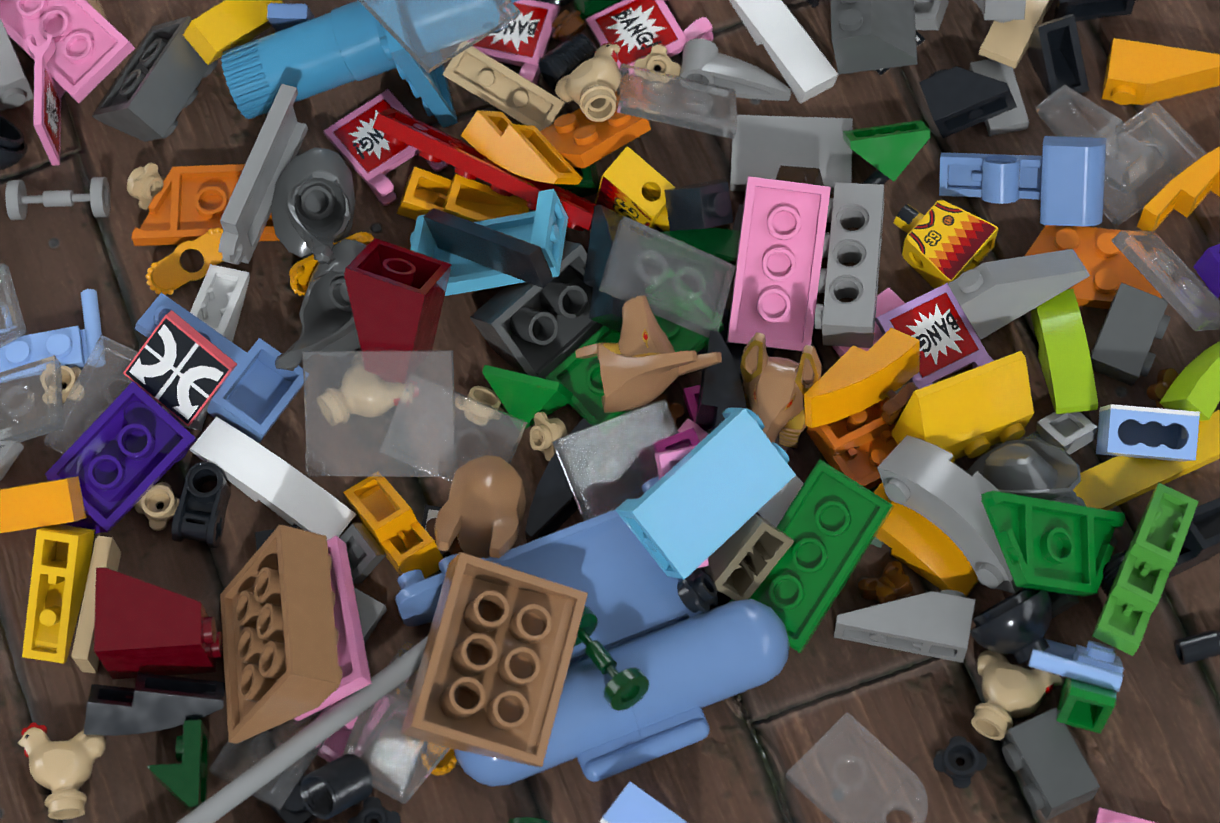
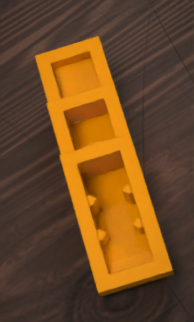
M1220 146L1202 156L1173 178L1143 208L1137 227L1151 236L1173 209L1188 218L1210 191L1220 197Z

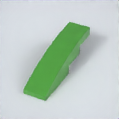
M1161 483L1157 484L1117 573L1092 637L1131 656L1135 654L1141 644L1150 616L1159 603L1169 573L1177 562L1199 501Z

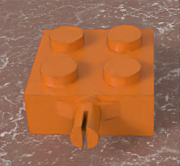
M888 397L859 413L816 428L808 427L806 431L831 467L868 490L881 484L882 480L877 467L898 445L891 434L896 423L889 426L881 417L883 413L881 407L890 400Z

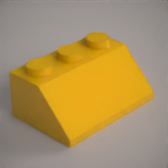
M1022 351L915 390L891 432L896 443L899 444L907 435L922 439L953 454V458L950 461L953 463L955 459L966 455L968 458H975L987 451L991 445L1001 441L1004 443L1007 440H1018L1025 434L1024 428L1034 414L1026 357Z

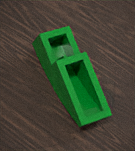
M1066 677L1057 704V722L1101 734L1115 707L1116 691Z

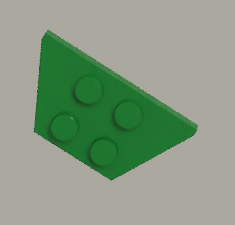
M989 491L981 494V501L1017 587L1084 597L1097 594L1103 579V568L1109 562L1114 547L1109 543L1115 528L1123 526L1125 513L998 491Z

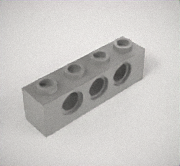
M835 182L834 198H829L826 223H831L830 233H825L822 258H828L827 268H821L818 286V293H825L824 304H816L815 329H822L823 345L846 347L854 345L864 348H871L873 346L884 218V185ZM851 227L859 228L855 231L846 230L847 228ZM847 262L856 263L854 266H844L842 264ZM842 298H852V299H854V300L851 301V302H841V301H839V300L842 299Z

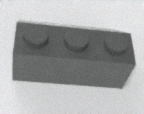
M831 0V37L838 74L918 64L914 0Z
M190 16L152 26L92 114V117L101 123L144 142L168 137L177 127L178 120L176 118L181 110L189 106L198 94L196 87L202 78L207 77L218 64V60L207 65L183 36L193 19Z
M564 242L560 274L558 277H553V280L547 286L541 288L528 282L506 285L470 316V319L490 347L518 373L545 379L549 373L603 326L589 319L593 287L583 282L587 252L579 243Z

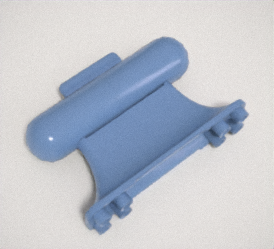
M659 476L646 481L642 485L643 493H646L659 481ZM615 510L510 549L499 558L489 557L485 559L482 557L480 559L587 592L585 605L592 610L598 619L597 627L590 638L593 641L598 640L617 663L616 670L618 672L633 667L640 669L649 680V688L644 697L634 706L622 711L614 710L604 698V689L612 678L609 674L604 675L600 672L585 653L586 646L584 643H581L573 648L542 767L454 749L455 756L465 773L477 782L490 787L513 784L576 758L579 761L584 776L592 782L603 780L706 738L710 728L702 708L763 685L781 672L788 660L790 646L786 627L771 607L754 599L732 601L706 613L690 611L683 604L678 594L677 585L682 579L666 576ZM458 554L450 555L439 562L438 565L441 573L425 579L421 570H411L402 574L397 579L401 591L395 596V601L402 622L406 626H419L433 621L448 564Z

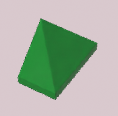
M922 120L843 131V138L850 149L894 182L930 139V129Z
M484 365L482 371L521 432L535 424L534 416L537 412H545L548 416L571 402L573 393L560 382Z

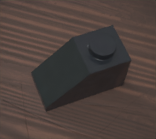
M957 66L949 70L936 71L928 79L919 82L934 123L942 138L1017 107L1006 82Z
M726 178L664 190L670 231L706 229L733 223L729 186Z

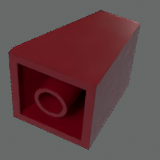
M374 238L345 268V283L367 371L378 374L386 381L405 384L432 352L452 264Z
M106 567L96 568L94 652L112 679L137 678V673L168 676L216 672V658L223 657L222 632L216 631L214 617L208 616L200 601Z

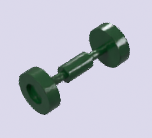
M585 605L574 646L584 643L586 646L585 653L602 674H609L612 678L604 689V698L609 705L616 711L626 710L644 697L649 688V680L640 669L635 667L621 672L616 670L617 663L598 640L593 641L590 638L597 627L598 619L592 610Z

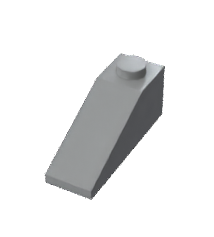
M1067 249L985 262L974 269L962 273L957 279L948 283V286L981 340L1086 279L1090 274L1075 251Z
M942 590L940 593L931 591L839 614L837 616L834 638L963 663L969 642L975 599L966 598L965 594L955 590Z

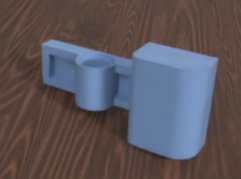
M1044 136L1042 156L941 153L939 196L982 197L983 201L996 204L1013 203L1018 201V199H1040V224L1056 226H1095L1101 224L1103 220L1107 138Z
M161 292L138 320L135 330L149 338L164 316L172 310L236 362L237 366L212 397L207 411L213 418L217 416L260 443L306 383L310 373L299 365L293 371L276 369L275 360L282 353L261 338L255 342L247 353Z

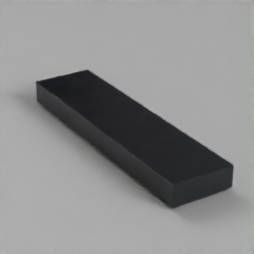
M435 208L423 216L439 249L544 288L553 280V275L543 252L537 245Z

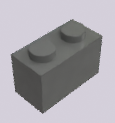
M1121 283L1113 297L1090 354L1093 371L1133 386L1139 375L1147 377L1156 354L1149 352L1154 337L1160 340L1163 338L1171 318L1164 314L1169 301Z
M1057 708L1008 729L1003 742L1005 746L1002 747L1007 764L1012 771L1019 770L1026 783L1023 789L1028 803L1034 811L1040 810L1046 821L1092 800L1100 788L1066 724L1057 722Z

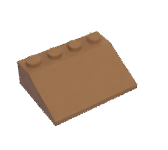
M279 525L220 594L228 738L230 743L238 744L318 708L340 686L342 668L338 664L337 653L339 632L335 628L333 610L335 593L331 588L330 577L332 558L328 555L327 536Z
M460 552L448 564L401 734L442 747L542 767L588 593Z

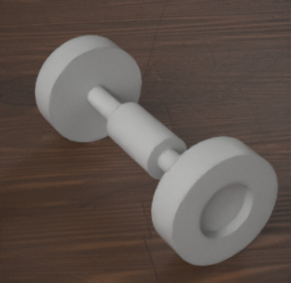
M92 177L90 193L74 194L73 190L43 191V195L27 196L23 180H9L6 185V209L10 220H25L28 204L43 203L44 207L73 206L74 202L90 201L94 217H108L110 214L111 196L109 182L106 177Z

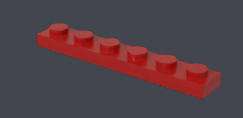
M389 108L377 114L373 128L383 132V138L400 146L408 144L419 149L418 154L421 157L436 163L444 161L454 166V171L462 177L472 180L482 179L490 183V189L500 195L507 197L515 195L526 200V206L536 211L539 191L555 189L568 216L567 227L578 231L591 229L594 206L596 204L554 184L534 181L515 175L491 162L470 144L394 108Z

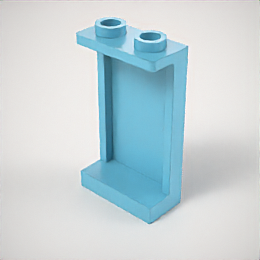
M555 189L539 191L536 211L474 222L539 246L553 275L552 277L559 276L568 216ZM424 215L417 216L415 230L410 236V250L452 264L445 296L525 282L439 249L426 224Z
M728 407L722 413L725 420L638 500L626 499L615 510L668 577L685 580L796 476L787 464L789 462L787 453L778 444L768 439L762 431L764 429L763 422L750 409Z

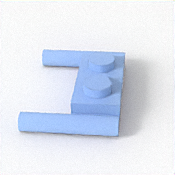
M86 289L81 292L85 329L80 330L79 326H72L0 340V384L43 377L51 368L61 365L69 368L77 366L81 370L88 367L95 369L104 367L106 361L97 291Z
M1045 639L1050 646L1045 651L1032 650L1028 667L1119 692L1124 667L1120 657L1116 656V653L1113 652L1114 648L1111 646L1088 641L1087 647L1077 644L1076 647Z

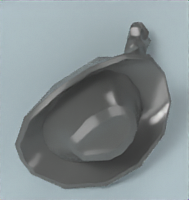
M314 147L292 158L275 184L270 208L275 235L290 253L302 258L313 254L314 260H318L320 264L330 265L336 259L332 251L334 243L347 238L353 224L356 202L351 171L339 153L326 148Z
M344 239L334 245L332 251L336 259L330 265L320 263L317 265L311 275L299 313L302 323L300 339L291 345L286 352L276 358V369L293 371L303 359H309L314 354L345 356L360 348L344 272L345 268L367 245L355 240Z
M1038 439L1007 440L981 455L966 471L971 476L978 471L1000 492L1086 506L1083 499L1078 497L1073 491L1081 482L1080 466L1064 449ZM1112 535L1109 544L1115 547L1118 541Z

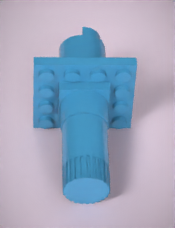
M357 0L332 9L330 13L222 52V69L230 94L237 108L245 118L251 119L269 112L281 84L297 88L298 95L294 101L295 103L356 80L362 81L397 68L402 80L406 79L409 82L415 98L421 97L427 115L429 117L434 115L441 126L445 128L458 122L447 78L442 75L445 70L440 52L508 28L505 6L519 0Z

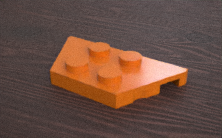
M635 76L619 85L615 92L616 111L608 120L603 122L591 121L579 108L573 113L558 117L552 125L540 132L572 167L586 168L651 130L640 78Z
M245 164L172 167L163 181L162 190L155 194L148 206V216L140 229L135 227L132 232L131 239L134 246L179 245L188 240L199 238L207 233L210 228L215 229L219 227L223 229L220 223L221 217ZM271 214L259 242L280 241L275 235Z
M1045 225L1025 255L1073 249L1090 274L1089 277L1069 288L1074 289L1078 306L1109 309L1121 283L1162 298L1130 231L1086 226Z

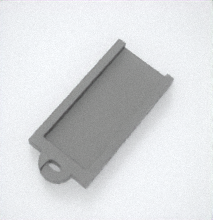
M281 84L221 217L220 223L223 233L218 252H222V260L236 265L240 264V262L249 264L271 214L270 208L275 184L291 159L296 157L307 133V124L297 122L293 108L294 101L298 95L296 87Z

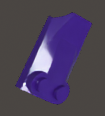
M132 381L44 475L47 477V481L79 476L86 518L67 524L73 527L95 530L94 534L108 533L176 462L186 456L189 448L197 439Z

